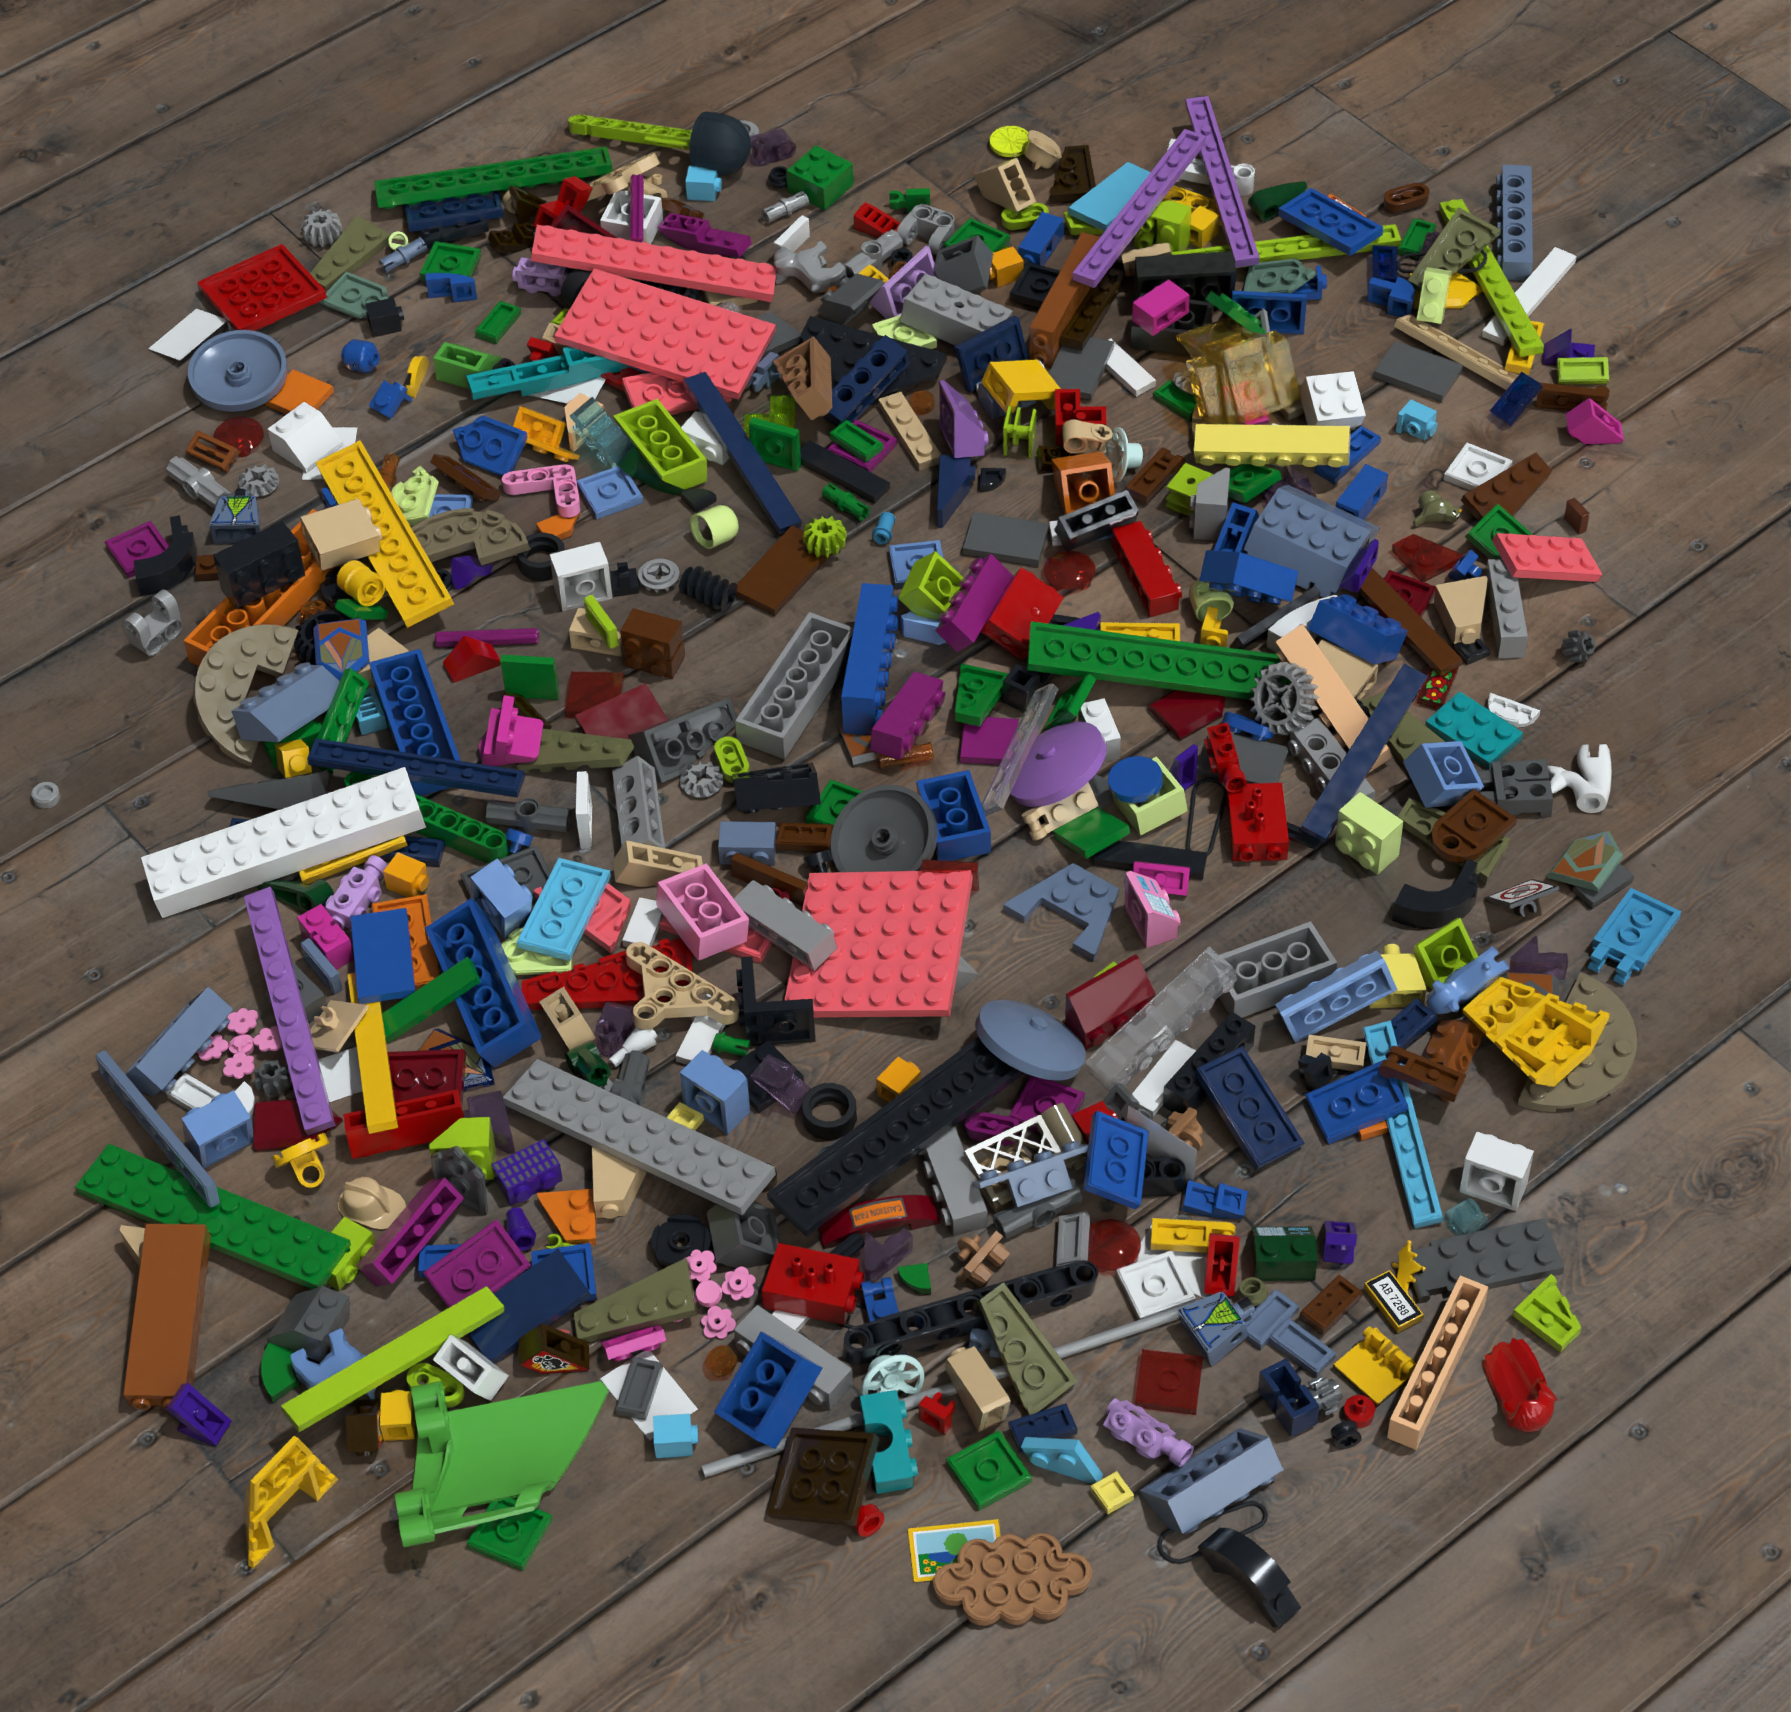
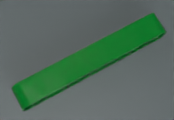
M350 772L345 777V787L374 778L375 776ZM415 794L426 828L414 831L415 833L430 839L445 840L446 846L487 864L497 858L499 860L509 856L506 836L502 831Z

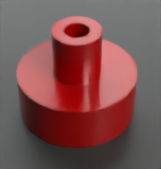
M1354 1395L1347 1399L1343 1411L1345 1421L1356 1422L1358 1428L1367 1427L1373 1422L1375 1405L1370 1398L1364 1395Z
M875 1504L861 1505L857 1524L852 1527L860 1536L868 1537L880 1529L885 1516Z

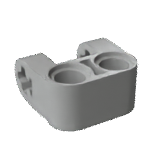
M917 205L901 222L897 232L905 245H910L917 236L928 239L931 254L937 255V252L943 249V244L955 233L954 216L949 212L929 205Z
M164 589L152 597L154 610L145 618L138 613H133L123 621L129 643L149 656H154L180 634L182 629L178 604L171 593Z

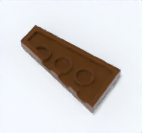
M1534 453L1464 494L1461 502L1478 521L1497 503L1513 516L1549 477L1552 470L1537 453Z

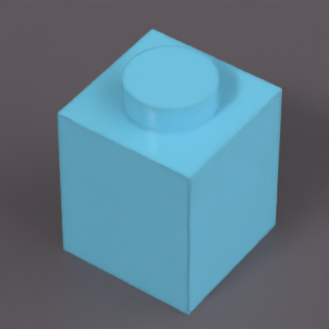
M689 166L685 181L687 200L715 201L717 192H721L722 179L718 177L717 171Z
M690 1414L653 1416L656 1458L693 1456L692 1444H698L697 1425H691Z

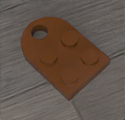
M1473 789L1436 821L1432 828L1431 845L1441 858L1449 862L1466 863L1467 859L1474 861L1515 827L1517 818ZM1453 843L1457 848L1448 849L1444 844Z

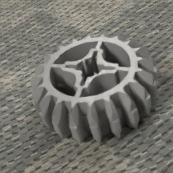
M1280 662L1269 665V669L1261 670L1262 677L1254 678L1257 687L1250 688L1255 692L1254 697L1249 699L1255 704L1250 711L1258 713L1255 720L1262 722L1261 725L1268 726L1269 732H1273V734L1288 735L1293 733L1292 731H1294L1296 726L1298 728H1305L1307 720L1314 719L1311 711L1319 709L1314 705V700L1320 698L1314 695V691L1318 688L1316 684H1311L1314 677L1308 675L1307 669L1299 667L1296 663ZM1287 677L1292 683L1286 685L1281 680ZM1282 712L1286 713L1288 717L1282 720L1276 714Z

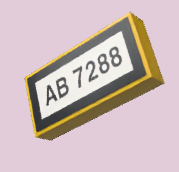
M1390 1270L1364 1283L1365 1291L1397 1333L1423 1321L1424 1314Z

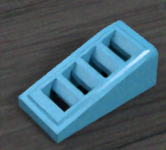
M374 687L368 688L361 702L363 705H360L355 717L361 735L387 729L385 715Z

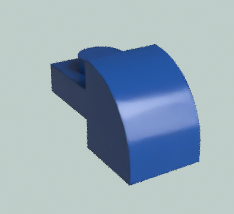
M1371 277L1368 284V302L1387 306V314L1398 317L1409 314L1413 315L1415 290L1411 283L1400 277L1397 278L1395 283Z

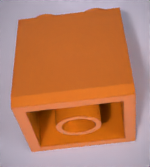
M1101 451L1051 459L1054 484L1064 515L1115 495L1112 465Z

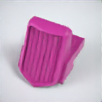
M504 695L502 709L491 708L488 729L478 746V752L483 765L500 766L533 762L538 758L543 721L517 716L518 708H513L514 697Z

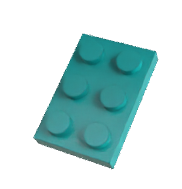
M1460 691L1427 719L1425 724L1426 727L1445 742L1462 741L1469 757L1488 770L1491 768L1492 762H1498L1523 739L1522 731Z

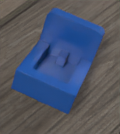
M1316 266L1315 272L1317 275L1292 294H1307V300L1322 299V289H1327L1326 274H1322L1321 266Z
M384 380L368 406L392 419L403 399L411 402L412 397L406 394L407 388L395 381L392 385Z

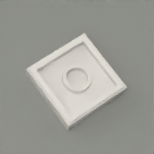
M1466 443L1444 473V480L1471 491L1512 467L1513 460Z
M586 771L577 772L576 819L581 849H590L592 847V799L589 777Z
M1172 1250L1116 1270L1118 1280L1138 1320L1196 1301V1297Z

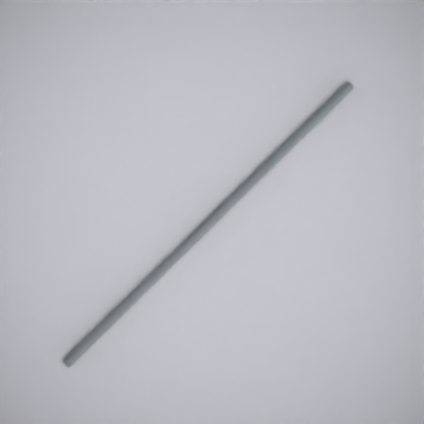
M1191 1303L1053 1349L1062 1359L1178 1320L1177 1310ZM1005 1365L990 1369L997 1380L1009 1376ZM951 1382L900 1400L905 1401L906 1410L918 1407L925 1395L932 1399L937 1392H941L942 1398L957 1394V1391ZM858 1413L813 1429L846 1431L863 1425L862 1415ZM789 1437L781 1439L776 1449L768 1445H762L702 1465V1473L706 1478L784 1452Z

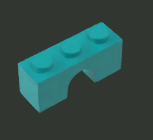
M897 1390L860 1396V1410L865 1433L883 1435L892 1443L885 1451L875 1453L871 1469L876 1494L913 1488V1477L918 1476V1469L915 1457L910 1458L908 1448L913 1447L910 1428L904 1429L902 1419L907 1418L905 1401L898 1399Z

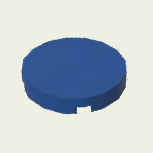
M1142 756L1128 757L1119 761L1111 768L1108 774L1109 790L1122 802H1144L1153 793L1155 796L1160 791L1163 785L1162 770L1158 763L1151 758Z

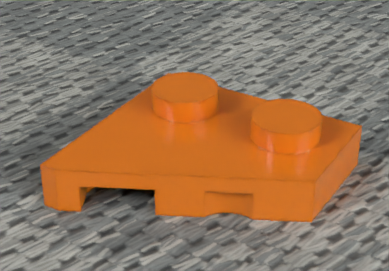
M593 1189L537 1193L539 1205L543 1206L550 1222L559 1231L564 1243L575 1245L590 1243L591 1245H597Z

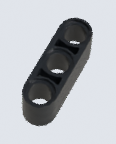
M1173 1157L1146 1158L1142 1197L1175 1196L1180 1194L1185 1185V1164L1180 1159Z

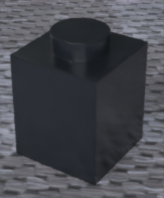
M394 297L365 304L373 338L402 331L400 321L404 320L401 306H396Z

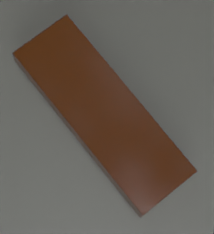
M735 853L731 858L733 877L747 883L754 880L762 886L767 885L770 888H778L781 892L787 891L790 894V901L803 906L805 893L808 890V882L740 853Z

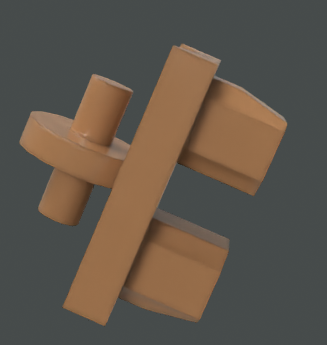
M1189 1107L1184 1114L1174 1111L1167 1122L1169 1132L1199 1151L1203 1146V1140L1200 1137L1203 1134V1128L1196 1119V1109Z
M997 1230L982 1248L978 1245L982 1241L978 1235H974L972 1239L963 1236L957 1242L960 1253L957 1255L960 1261H965L967 1257L971 1259L956 1277L962 1283L968 1278L977 1286L982 1287L992 1276L993 1272L981 1262L987 1258L999 1268L1010 1255V1252L999 1242L1003 1236Z

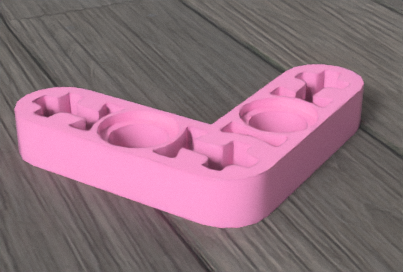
M571 465L511 471L502 476L503 491L506 494L517 495L555 490L557 510L560 516L566 518L574 517L580 513L581 508L575 469Z

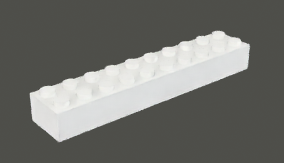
M403 767L143 856L141 859L153 900L161 917L165 918L255 887L263 882L272 881L426 828L406 768Z

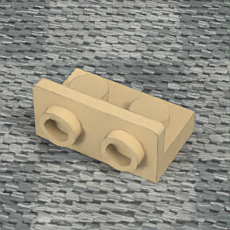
M1169 243L1155 244L1150 247L1122 253L1121 257L1126 277L1134 275L1135 257L1172 255Z

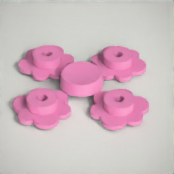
M241 1008L238 1010V1013H231L227 1017L230 1020L227 1025L228 1030L239 1034L230 1041L229 1045L226 1040H223L221 1035L209 1036L213 1040L202 1053L198 1050L196 1051L202 1061H207L212 1058L217 1059L221 1057V1052L226 1051L229 1047L234 1056L225 1060L226 1067L223 1069V1073L226 1077L234 1076V1078L240 1079L255 1070L253 1064L254 1057L250 1055L254 1050V1045L259 1047L261 1052L268 1050L277 1051L282 1047L278 1026H273L270 1029L263 1028L254 1039L245 1034L248 1030L256 1027V1020L258 1019L257 1011H248L246 1008Z
M694 1250L691 1253V1257L686 1258L689 1262L692 1280L697 1279L700 1282L696 1289L695 1302L697 1303L698 1301L702 1306L711 1307L708 1310V1315L704 1316L701 1320L703 1326H705L704 1335L710 1339L717 1336L723 1340L727 1337V1333L734 1331L736 1322L731 1318L732 1313L729 1309L722 1310L720 1307L715 1306L722 1298V1291L726 1295H731L734 1301H739L742 1297L750 1298L754 1294L753 1285L756 1279L753 1275H749L745 1267H738L734 1272L729 1271L725 1274L726 1281L720 1287L716 1282L709 1280L710 1274L717 1270L716 1264L713 1263L715 1259L714 1254L711 1251L701 1253L699 1250Z

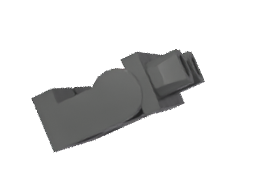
M1546 759L1512 761L1502 764L1500 762H1492L1491 770L1477 771L1484 786L1483 789H1492V791L1480 793L1511 815L1539 812L1540 817H1551L1553 795Z

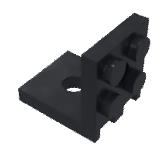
M741 957L742 969H736L738 1009H740L739 1019L740 1026H745L747 1040L751 1041L750 1046H761L767 1041L772 1045L816 1042L813 999L756 1002L753 957Z

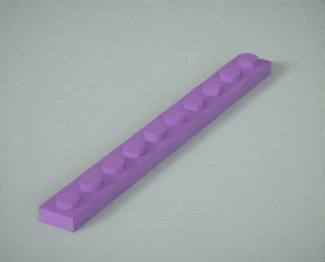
M1209 96L1185 99V107L1193 132L1206 136V144L1199 152L1230 252L1233 251L1235 268L1259 264V254Z
M1186 129L1182 131L1074 270V281L1093 288L1096 287L1206 144V136Z
M268 887L246 895L244 898L304 1130L309 1136L336 1125L275 894L272 888Z

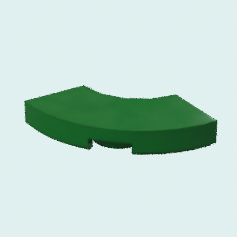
M269 1342L262 1357L261 1374L265 1391L270 1400L275 1402L298 1386L291 1361V1354L295 1351Z

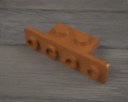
M1468 1017L1465 1020H1440L1422 1057L1464 1074L1476 1049L1479 1047L1484 1033ZM1441 1097L1443 1102H1450L1449 1100Z

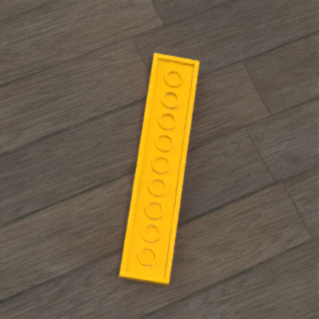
M361 440L316 461L315 464L338 505L360 499L363 507H368L370 510L372 523L374 526L377 525L379 527L382 540L379 541L380 552L368 555L367 557L376 573L385 581V589L406 627L408 628L454 605L450 594Z

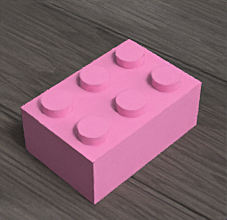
M707 863L658 882L657 907L698 961L747 942L749 918Z

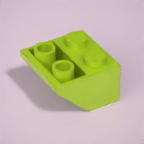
M1170 200L1160 202L1134 236V248L1142 249L1155 244L1169 243L1171 252L1186 250L1190 243L1191 206Z
M490 1117L460 1118L430 1143L429 1150L431 1156L434 1153L454 1146L461 1147L482 1169L485 1180L494 1179L491 1164L496 1162V1147Z

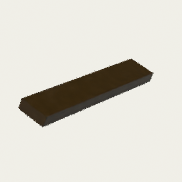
M1116 259L1096 287H1091L1059 337V345L1083 350L1128 278L1126 277L1122 260Z

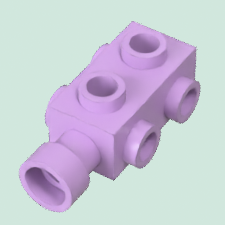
M521 257L518 266L513 269L512 278L513 281L518 282V288L525 289L528 293L544 291L549 292L551 296L561 295L563 282L570 273L568 267L531 261V258Z
M370 856L364 864V870L353 867L349 874L342 878L335 894L328 898L325 909L332 916L335 924L337 923L342 930L344 927L352 929L351 916L367 914V908L370 903H377L380 899L382 891L378 878L380 879L384 876L383 871L387 867V863L380 857Z
M1115 1398L1106 1409L1108 1416L1103 1425L1111 1430V1434L1115 1438L1124 1442L1128 1441L1136 1447V1451L1146 1458L1154 1459L1166 1454L1169 1456V1461L1180 1468L1187 1463L1193 1453L1194 1446L1183 1439L1180 1441L1176 1439L1175 1435L1177 1433L1172 1431L1166 1423H1160L1147 1414L1142 1407L1135 1406L1128 1400L1119 1401ZM1135 1411L1138 1417L1132 1414V1412ZM1157 1428L1162 1429L1163 1433L1159 1432Z

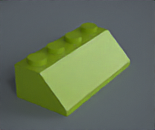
M658 399L613 416L614 421L661 480L684 490L707 481L706 457Z

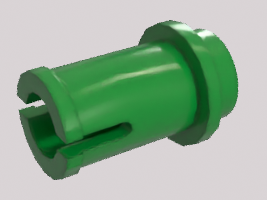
M722 1032V1034L716 1033L713 1050H716L718 1054L725 1052L744 1057L749 1051L737 1047L750 1048L751 1041L728 1036L726 1032Z

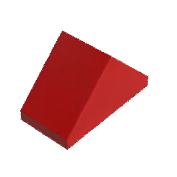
M463 636L443 661V666L452 682L455 683L501 666V660L492 644Z
M1209 1234L1205 1254L1204 1294L1224 1292L1226 1296H1234L1240 1236Z

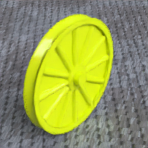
M1017 126L998 128L990 136V147L1000 156H1021L1025 154L1029 141V132Z

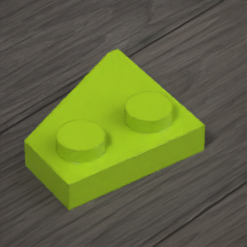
M1550 1274L1514 1309L1513 1317L1561 1353L1580 1334L1581 1326L1576 1316L1571 1313L1566 1297H1562L1556 1286L1557 1280L1555 1276Z

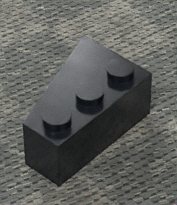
M813 762L732 774L736 807L738 811H743L745 814L756 813L759 809L777 810L786 807L821 805L817 771Z

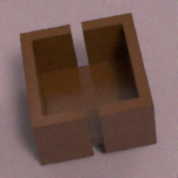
M633 608L620 630L622 646L624 647V666L673 679L685 658L684 641H682V621Z

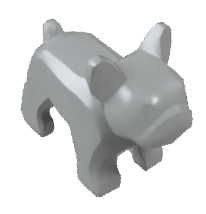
M822 241L817 242L815 247L799 251L798 253L782 247L774 254V266L776 268L775 284H780L787 277L793 276L798 278L812 293L837 290L836 286L844 279L842 277L846 275V268L840 262L836 263L832 268H825L827 267V262L822 255L827 252V246Z

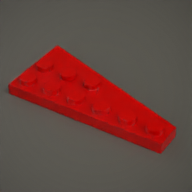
M667 938L660 940L659 945L652 946V948L693 972V953L681 938L672 941ZM626 951L598 958L599 962L587 966L581 963L574 965L573 970L563 973L554 971L523 980L522 993L530 1010H544L540 1001L562 987L565 988L578 1009L634 1007L644 998L642 975L627 965ZM658 966L653 970L658 973L666 972L668 969L663 966ZM678 980L675 982V984H677L678 986H687L690 984L686 980ZM668 996L657 998L658 1001L664 1003L672 1000Z

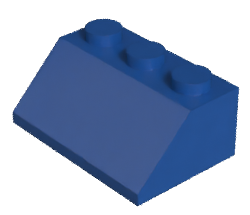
M1233 291L1232 300L1253 316L1262 309L1267 311L1271 333L1304 334L1307 294ZM1231 319L1230 330L1234 331L1240 325Z

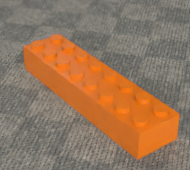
M312 509L308 514L315 513L318 511ZM300 521L291 532L298 539L306 576L239 609H236L229 599L225 597L183 640L189 662L200 666L202 659L216 642L238 629L267 624L284 626L321 588V584L326 580L328 572L343 564L321 571L302 535Z

